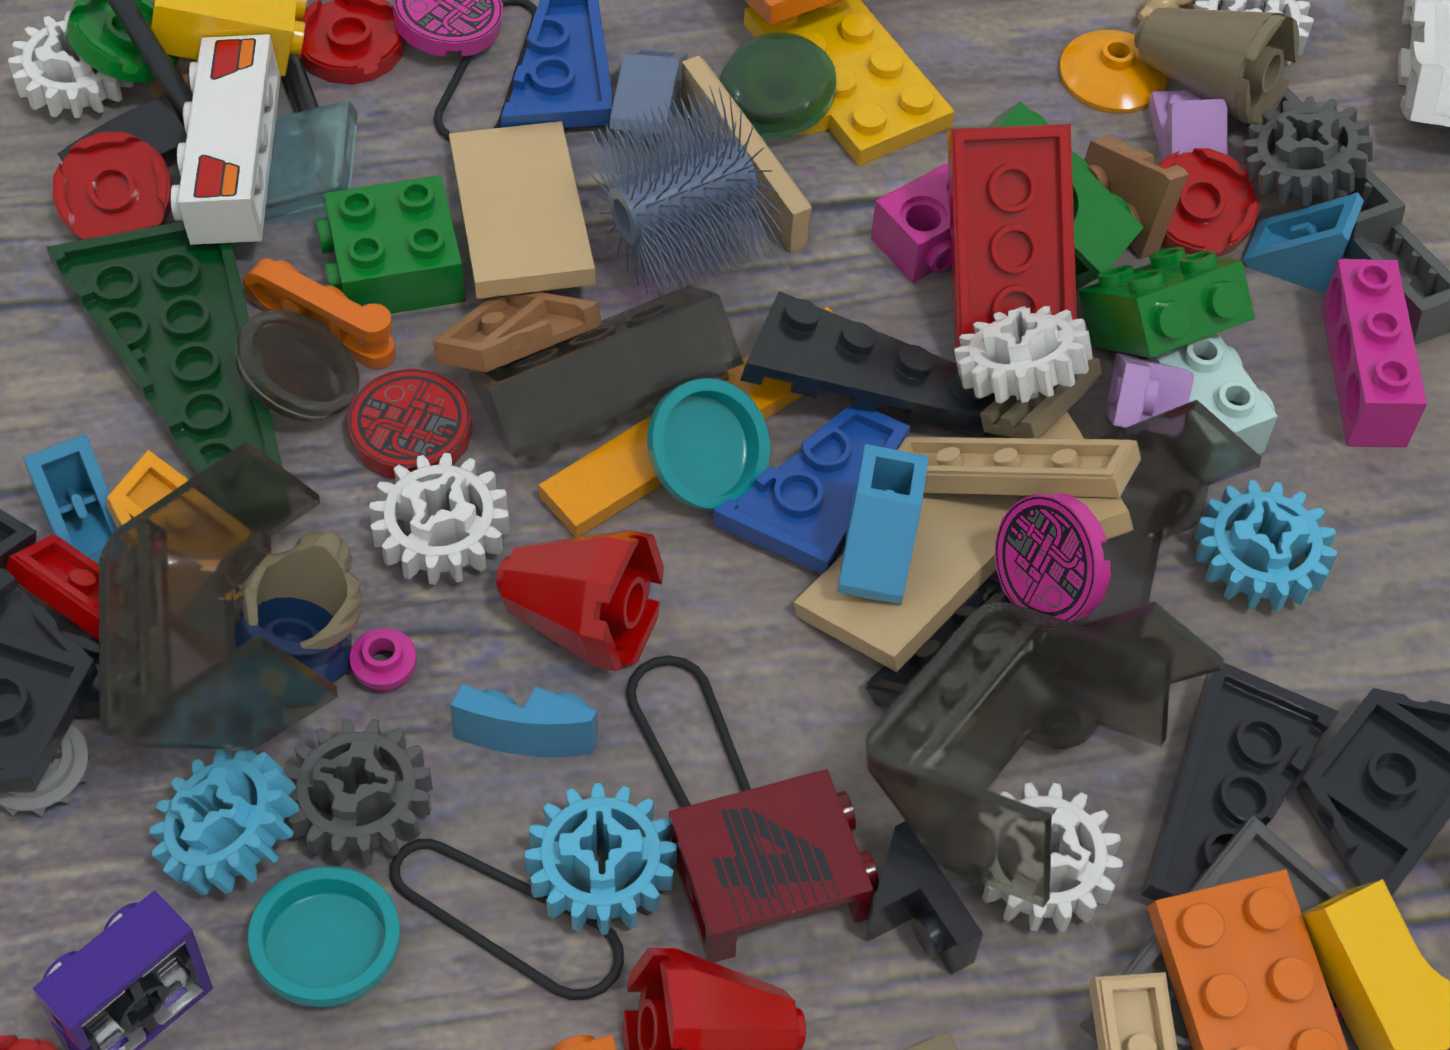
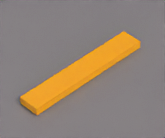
M824 308L825 310L834 313L830 308ZM750 355L712 377L713 379L733 384L746 393L759 408L764 420L803 396L791 393L790 382L764 377L761 385L740 381ZM652 415L538 485L539 498L575 538L582 536L662 485L653 471L648 455L647 436Z

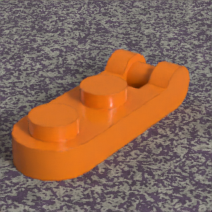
M261 259L243 277V286L251 300L261 310L279 321L373 370L387 368L396 359L395 341L391 336L393 329L391 313L385 306L380 304L361 306L349 300L336 287L330 285L323 286L300 274L294 266L284 260Z

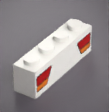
M270 34L201 38L198 62H191L189 67L193 99L192 101L185 102L183 107L187 140L186 142L179 143L177 147V163L181 180L180 184L172 185L171 188L173 217L176 221H183L190 245L262 241L281 80Z

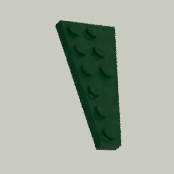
M181 221L47 246L51 263L208 494L242 520L292 510L232 243L190 245L184 223Z

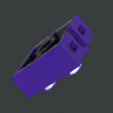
M155 890L139 903H130L119 909L108 920L102 933L79 951H71L59 957L47 969L43 980L33 987L42 1008L52 1020L50 1023L57 1037L66 1050H140L213 989L193 930Z

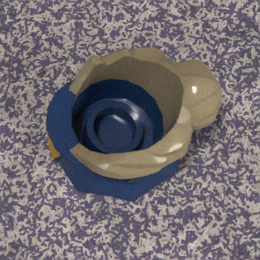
M312 531L299 538L295 547L291 550L267 555L253 570L243 590V606L240 611V617L242 618L229 627L231 666L267 696L317 695L335 679L351 670L349 660L352 648L351 631L355 628L361 615L360 603L362 592L359 589V579L349 572L353 563V558L350 554L351 550L346 541L340 539V535L336 531Z

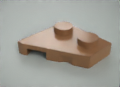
M1111 135L1091 140L1084 158L1090 167L1091 173L1110 193L1121 197L1128 204L1131 214L1144 226L1129 246L1140 259L1158 252L1189 174L1178 165L1166 169L1154 164L1153 154L1142 149L1133 150L1126 142Z
M531 292L489 297L432 342L437 363L461 367L472 373L491 371L597 328L602 322L598 302L543 292Z

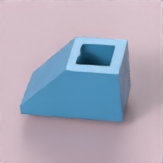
M865 444L853 492L837 587L838 593L901 605L922 507L929 456Z

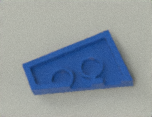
M540 0L527 37V49L521 66L518 65L513 79V91L509 103H505L501 115V126L512 127L562 121L563 128L610 125L613 96L599 1Z
M848 406L804 440L801 450L777 469L770 466L756 477L754 486L735 501L729 498L713 511V525L822 575L835 562L845 545L853 492L865 444L897 450L904 439L909 436L910 426L877 411Z

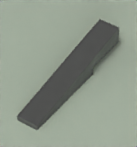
M1287 87L1274 112L1276 114L1282 113L1283 101L1286 100L1293 103L1296 108L1303 107L1304 103ZM1244 123V125H1245V126L1248 128V130H1249L1250 124ZM1345 146L1340 148L1341 154L1346 150ZM1274 147V149L1272 150V152L1270 153L1271 156H1273L1274 154H1276V148H1275V147ZM1368 168V176L1366 178L1354 177L1355 190L1349 193L1340 188L1334 190V199L1359 193L1364 200L1344 251V256L1347 259L1397 260L1415 345L1450 332V271L1402 224L1406 205ZM1321 195L1312 196L1309 206L1326 201Z

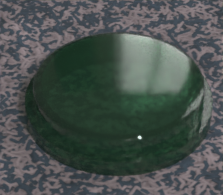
M769 33L749 40L733 53L720 76L722 85L739 108L742 109V112L758 134L764 137L789 136L812 127L827 114L837 92L835 68L827 53L811 40L792 33Z

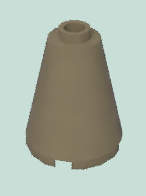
M1157 8L1150 16H1145L1140 21L1135 33L1134 43L1135 47L1139 49L1141 61L1204 100L1224 99L1227 105V114L1240 122L1262 124V112L1266 109L1274 112L1288 87L1289 81L1280 78L1285 60L1293 63L1296 62L1299 29L1294 18L1276 12Z

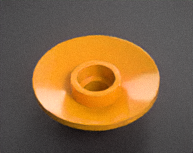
M1097 30L1075 38L1064 49L1059 63L1060 79L1066 90L1082 104L1107 113H1132L1148 108L1151 92L1165 91L1169 77L1141 61L1139 49L1135 47L1134 34L1118 30Z

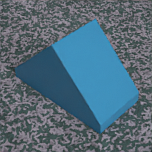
M1354 193L1259 220L1243 261L1250 269L1325 294L1338 259L1343 257L1364 200L1359 193Z
M86 433L23 456L40 507L52 534L57 535L100 566L131 555L106 507V500L110 492Z

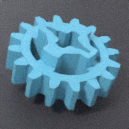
M1249 480L1243 495L1230 485L1225 488L1221 501L1210 499L1195 532L1194 539L1199 541L1195 559L1197 562L1210 563L1205 575L1208 583L1221 579L1227 583L1224 592L1225 598L1231 599L1238 592H1242L1247 595V604L1250 609L1255 610L1260 599L1264 598L1269 599L1275 611H1282L1288 596L1301 606L1306 603L1311 590L1321 591L1337 557V550L1331 548L1336 531L1334 528L1319 527L1325 511L1323 508L1307 511L1303 507L1306 494L1302 491L1290 499L1283 496L1282 483L1275 482L1270 492H1262L1256 480ZM1233 524L1231 530L1225 531L1230 525ZM1305 559V562L1296 568L1298 561Z
M242 745L235 756L230 754L224 747L218 748L213 764L208 766L197 758L192 762L194 775L190 779L185 781L182 778L175 777L171 781L173 788L177 791L173 800L158 801L156 808L165 815V820L150 827L149 834L160 842L152 851V855L165 866L163 869L165 873L184 888L190 886L200 895L206 896L213 885L224 894L231 893L235 884V877L239 875L245 877L250 883L257 880L255 865L262 859L275 863L279 856L272 848L276 840L292 838L294 833L284 823V818L299 812V805L289 796L296 788L295 783L283 773L284 769L268 754L262 752L257 755L247 745Z
M594 783L591 798L584 800L571 788L566 791L567 807L561 810L557 806L547 803L543 807L544 823L546 826H530L529 844L532 849L525 851L526 872L534 874L530 877L531 893L534 898L549 895L546 900L547 915L552 919L561 915L565 910L571 912V924L574 931L579 932L585 925L587 918L597 920V926L601 935L609 933L612 918L620 917L623 923L630 929L637 926L636 908L641 906L647 911L656 913L660 909V894L657 890L671 891L673 887L674 870L670 867L676 865L677 844L668 842L670 839V822L668 818L652 821L654 817V801L650 798L640 802L636 807L631 805L629 787L622 786L615 798L605 797L602 784ZM598 842L603 843L604 855H607L608 859L605 861V874L599 873L598 861L594 860V856L597 855Z

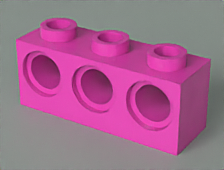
M948 163L875 201L871 239L912 283L933 272L941 273L952 265Z
M1338 259L1321 307L1346 445L1353 447H1407L1425 410L1427 401L1398 261Z

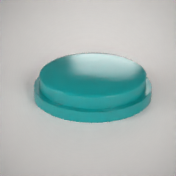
M713 378L695 379L683 383L669 391L658 403L652 414L647 436L648 455L651 466L663 487L674 498L687 506L699 510L714 511L729 498L735 501L754 486L755 478L768 468L770 438L766 422L753 400L733 384Z
M342 867L310 868L284 878L262 897L253 912L248 929V946L251 961L263 983L274 993L288 1001L314 1007L344 1004L372 990L392 968L400 945L399 917L388 893L370 877Z

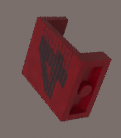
M828 769L669 811L670 839L668 842L677 844L676 868L708 961L715 963L735 957L738 933L845 903L848 904L854 923L868 920L873 892L878 890L879 886L877 869L869 851L859 852L851 832L856 830V819L851 800L846 791L836 792Z

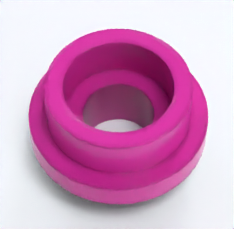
M378 628L364 633L355 641L350 651L349 660L352 673L361 684L376 692H391L403 686L411 677L416 668L417 656L415 646L406 634L396 629ZM380 653L393 654L391 658L384 661L372 658Z

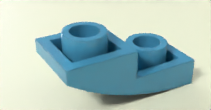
M462 683L450 704L454 738L476 746L524 756L571 757L593 754L598 744L597 710L590 708L585 701L571 693L558 692L554 694L535 686L523 708L518 706L512 698L500 691L493 689L480 691Z

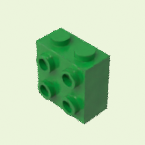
M441 175L324 193L327 217L318 218L316 222L322 254L334 252L336 261L325 263L328 285L336 287L349 300L361 306L380 304L385 306L391 314L465 302L462 262Z
M1183 247L1164 249L1149 256L1150 264L1134 270L1133 266H1120L1105 270L1097 275L1098 283L1078 290L1092 347L1148 358L1255 319L1242 260L1218 258L1216 252L1212 250L1185 254Z

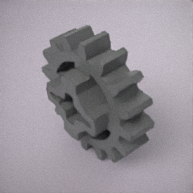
M1307 97L1304 101V106L1297 108L1289 100L1283 101L1282 113L1276 114L1266 109L1262 112L1263 125L1250 124L1249 140L1244 141V160L1247 165L1249 181L1259 180V192L1262 195L1268 194L1275 189L1278 190L1279 203L1285 204L1293 195L1301 197L1303 206H1309L1312 196L1321 195L1325 201H1330L1334 199L1335 189L1340 188L1351 193L1355 190L1354 177L1366 178L1368 176V162L1373 161V137L1369 136V123L1367 120L1357 121V109L1354 107L1338 112L1336 99L1331 98L1323 107L1315 106L1313 97ZM1345 146L1346 150L1341 154L1340 148ZM1274 147H1275V148H1276V154H1274L1273 156H1271L1270 153L1272 152V150H1273Z
M345 719L342 722L341 735L332 737L324 728L317 729L316 734L319 746L313 750L308 746L298 744L294 750L300 767H284L283 773L296 786L289 796L299 805V812L288 817L290 829L294 831V838L307 835L306 841L309 853L313 856L323 852L329 846L332 847L336 865L342 866L348 858L349 852H359L360 858L366 866L372 865L373 849L382 846L387 853L394 857L399 854L396 838L398 835L403 834L414 839L420 835L418 818L416 816L430 815L432 810L430 794L426 792L433 790L430 768L423 767L424 758L421 747L416 745L406 748L405 734L402 729L397 728L387 737L381 736L379 720L372 719L367 725L365 732H355L351 720ZM382 762L389 765L395 771L384 770L381 766ZM396 773L400 776L402 781L397 780ZM312 802H318L320 811L332 813V821L320 815Z

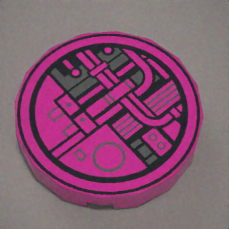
M394 0L393 2L394 25L398 34L413 47L431 55L446 57L447 51H461V57L475 55L490 47L500 34L503 12L501 0Z
M1039 493L1015 502L1001 519L995 540V564L1002 589L1016 610L1035 624L1058 627L1090 616L1104 600L1111 578V561H1104L1101 543L1107 542L1102 525L1087 505L1066 493Z

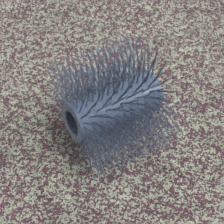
M709 86L714 101L716 118L704 90H702L708 115L700 103L696 91H694L701 118L698 116L688 95L693 119L686 110L682 98L680 99L685 114V121L673 100L678 125L667 103H665L670 125L663 116L659 106L662 127L652 108H650L655 131L644 111L647 132L637 114L636 119L639 133L628 116L632 137L622 120L624 138L614 123L613 126L617 137L615 140L606 124L609 145L602 131L598 128L605 151L600 143L597 142L593 131H591L605 165L598 158L590 142L589 144L609 181L605 180L589 157L609 188L608 192L590 173L608 194V198L605 199L592 191L610 205L611 213L599 214H612L616 225L609 233L616 227L621 233L617 255L623 238V241L624 239L627 241V271L629 244H631L637 286L639 285L635 250L647 295L648 290L644 278V266L656 299L653 276L663 297L664 291L660 277L666 288H669L670 293L668 275L671 277L676 289L679 290L676 281L677 273L686 288L682 267L692 284L690 266L693 268L698 280L701 281L697 262L708 279L703 256L714 273L712 255L720 271L723 273L719 262V251L730 271L724 245L736 268L738 267L735 262L732 244L744 264L739 241L752 262L745 235L758 259L753 234L756 236L764 255H766L757 226L767 240L772 253H774L758 215L766 223L778 244L771 231V227L755 201L756 199L780 230L766 210L768 207L756 195L758 192L782 215L758 190V186H761L778 194L776 191L758 182L755 173L772 172V170H754L753 166L756 164L751 162L764 148L758 151L752 158L747 154L746 149L753 127L748 140L742 147V109L740 114L739 142H736L735 129L737 122H735L734 127L731 96H729L733 137L731 138L720 88L719 93L724 111V125L711 86ZM710 110H711V113H712V115H713V117H714V120H715V122H716V125H717V127H718V132L716 131V129H715V127H714L713 120H712V117H711V114H710ZM696 115H697V117H698V119H699V121H700V124H701V126H702V133H701V130H700V127H699V124H698ZM687 116L695 132V135L691 132ZM673 121H674V123H675V125H676V127H677V129H678V131H679V138H678L677 132H676V130H675ZM719 121L721 122V125H722V128H723V131H724V134H725V138H724L723 133H722V131H721V129H720ZM664 122H665V124H666V126H667V129H668V131H669V134H670V136H671V138H672L673 143H672V142L669 140V138H668V135H667V131H666ZM726 125H727V130H728L729 139H728V136H727V133H726ZM650 127H651V129H652V131H653V133H654V135H655V138H656V141H657V147H656L655 141H654V139H653V136H652ZM641 128H642L643 133H644V135H645V137H646V140H647V142H648V144H649L650 150L648 149V147H647L646 144H645V141H644V138H643V134H642ZM657 128L659 130L661 139L658 136ZM626 131H627L628 136H629V138H630V140H631V142H632V144H633L634 154H633V151H632L630 142H629V140H628ZM633 131H634V134H635V137H636V140H637V142H638L639 147H638L637 144L635 143ZM617 132L627 153V157L622 151ZM697 132H698V133L700 134V136H701L702 143H701V141H700V139H699V137H698ZM609 136H610V138H611V141H612V144H613V146H614L615 152L612 150V146H611V142H610ZM603 138H604V140H605V142H606V144H607V147H608V149H609V151H610V153H611V155H612V157H613V161H614L615 167L613 166V164H612L611 161H610V158H609L607 149H606V147H605ZM666 140L668 141L670 152L666 146ZM675 140L678 142L680 151L675 143ZM651 143L653 144V147L655 148V151H656V154H657V158H656L655 153H654V151H653V149H652ZM643 146L645 148L647 158L644 155ZM628 149L632 154L635 166L633 165V162L629 156ZM602 151H603V153L605 154L606 158H607L608 161H609V164H610L612 173L610 172V169H609V167H608V165H607V163H606V160H605V158H604V156H603V154H602ZM620 153L622 155L624 165L621 162ZM614 155H615L616 158L618 159L619 164H620V167H619V165H618V163H617V161H616ZM604 167H605L606 170L609 172V175H610V177H611V179H612V182H611V180H610V178H609L607 172L605 171ZM751 207L753 208L758 221L754 218ZM729 215L731 216V218H732V220H733L734 228H733V226H732V223H731V220H730ZM749 215L753 219L757 234L750 222ZM708 225L713 233L714 239L711 237ZM737 225L741 228L744 241H743V239H742V236H741V234H740V232H739V229H738ZM730 227H731V229H732V232H733V235H734V238H735L737 247H736L735 242H734V240H733V238H732V236H731V234H730ZM716 235L719 237V239H720V241H721V245H722V248H723V252H722V249H721V247H720V245H719V242H718V240H717ZM687 236H688L689 239H690V242H691V244H692L693 251H692V249L690 248V245H689ZM708 236L710 237L715 255L708 243ZM679 241H680V243H681V246H682V248H683L685 254L683 253V251L681 250V248H680V246H679ZM675 244L678 247L679 256L677 254ZM665 245L667 246L668 251L671 255V260L668 257ZM687 246L689 248L694 266L687 254ZM695 246L699 249V252H700V256H701L703 265H702L701 260H700V258H699V256H698V253H697V251H696ZM702 246H703V248H704V251H705V253H706L707 258L705 257V255H704V253H703V251H702ZM638 249H639V252H640V255H641V258H642V265H641V261H640ZM657 251H658V253H659V255H660V257H661V259H662V261H663V264H662V262L660 261V259L658 258ZM643 253H644L645 258H646V260H647V262H648V264H649L652 281H651V278H650V275H649V272H648V269H647V266H646V263H645V260H644V257H643ZM653 254L655 255V257H656V259H657V266H656V263H655V259H654ZM673 255H674L675 258L678 260V264H679V267H680V270H681V274H680V272H679V269H678V267H677V264H676V262H675V260H674ZM665 256L667 257V260H668L669 266H670V268H671V271H672L674 280H673V278H672V276H671V273H670V271H669V269H668V267H667V265H666ZM681 257H682V259H683V262H684V264H685V267H686L687 271L685 270V268H684V266H683V264H682V262H681ZM650 259L655 266L661 288L651 267ZM659 266L661 268L665 281L660 273ZM662 267L664 268V270H665V272H666L667 279H666V277H665V274H664V271H663Z

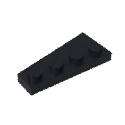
M781 291L777 294L740 378V381L757 385L762 384L764 377L790 382L791 393L813 398L817 397L819 389L852 397V407L874 412L877 408L887 405L903 409L908 420L984 437L986 432L983 429L980 413L995 400V393L979 399L975 397L974 388L964 389L957 363L932 354L920 346L910 345L878 332L864 323L854 322L817 307L808 300L795 298Z
M1216 659L1207 670L1141 895L1155 901L1187 893L1247 819L1254 815L1267 826L1282 805L1283 798L1294 780L1309 761L1314 752L1313 749L1321 736L1329 728L1339 711Z

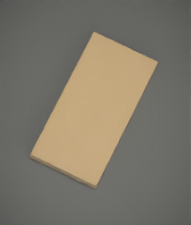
M562 121L449 133L450 149L476 299L596 285L595 265Z
M923 493L922 507L901 605L838 593L837 587L842 554L794 601L796 616L897 672L975 590L996 571L995 540L1001 519L1015 502L1029 496Z

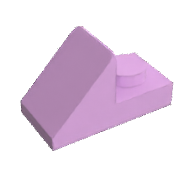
M1190 90L1151 92L1148 110L1162 160L1166 156L1180 151L1179 154L1193 152L1194 148H1210L1227 155V105L1224 99L1204 100Z
M1116 353L1104 412L1115 426L1139 430V425L1141 424L1179 431L1183 428L1194 380L1193 372L1188 369Z

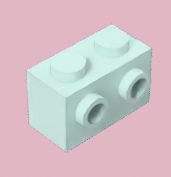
M1218 333L1147 359L1188 369L1193 372L1194 380L1184 426L1179 431H1170L1201 476L1265 451L1278 417L1275 413L1273 402L1264 391L1257 388L1244 370L1236 350L1231 346H1227Z

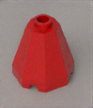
M626 530L515 547L511 555L505 557L498 568L496 587L499 594H501L507 612L589 665L618 671L623 669L622 663L632 665L639 661L657 622L660 601L648 599L650 582L662 585L664 565L654 535Z
M647 948L629 974L627 992L641 993L638 1010H624L622 1024L624 1050H802L806 1039L804 1013L800 1008L796 1007L795 1000L782 988L677 948Z

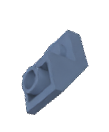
M636 48L626 52L623 56L611 111L610 129H614L613 124L615 123L617 129L622 130V120L632 137L628 116L639 133L636 119L637 114L647 132L644 111L655 131L650 108H652L662 127L658 106L670 125L665 103H667L675 120L676 112L673 100L676 105L678 81L682 78V61L688 59V53ZM664 122L666 131H667V133H668L669 131H668L667 126H666V124H665V122ZM650 127L653 139L656 142L655 135ZM641 128L644 141L647 142L646 137H645V135H644V133H643V130H642V128Z

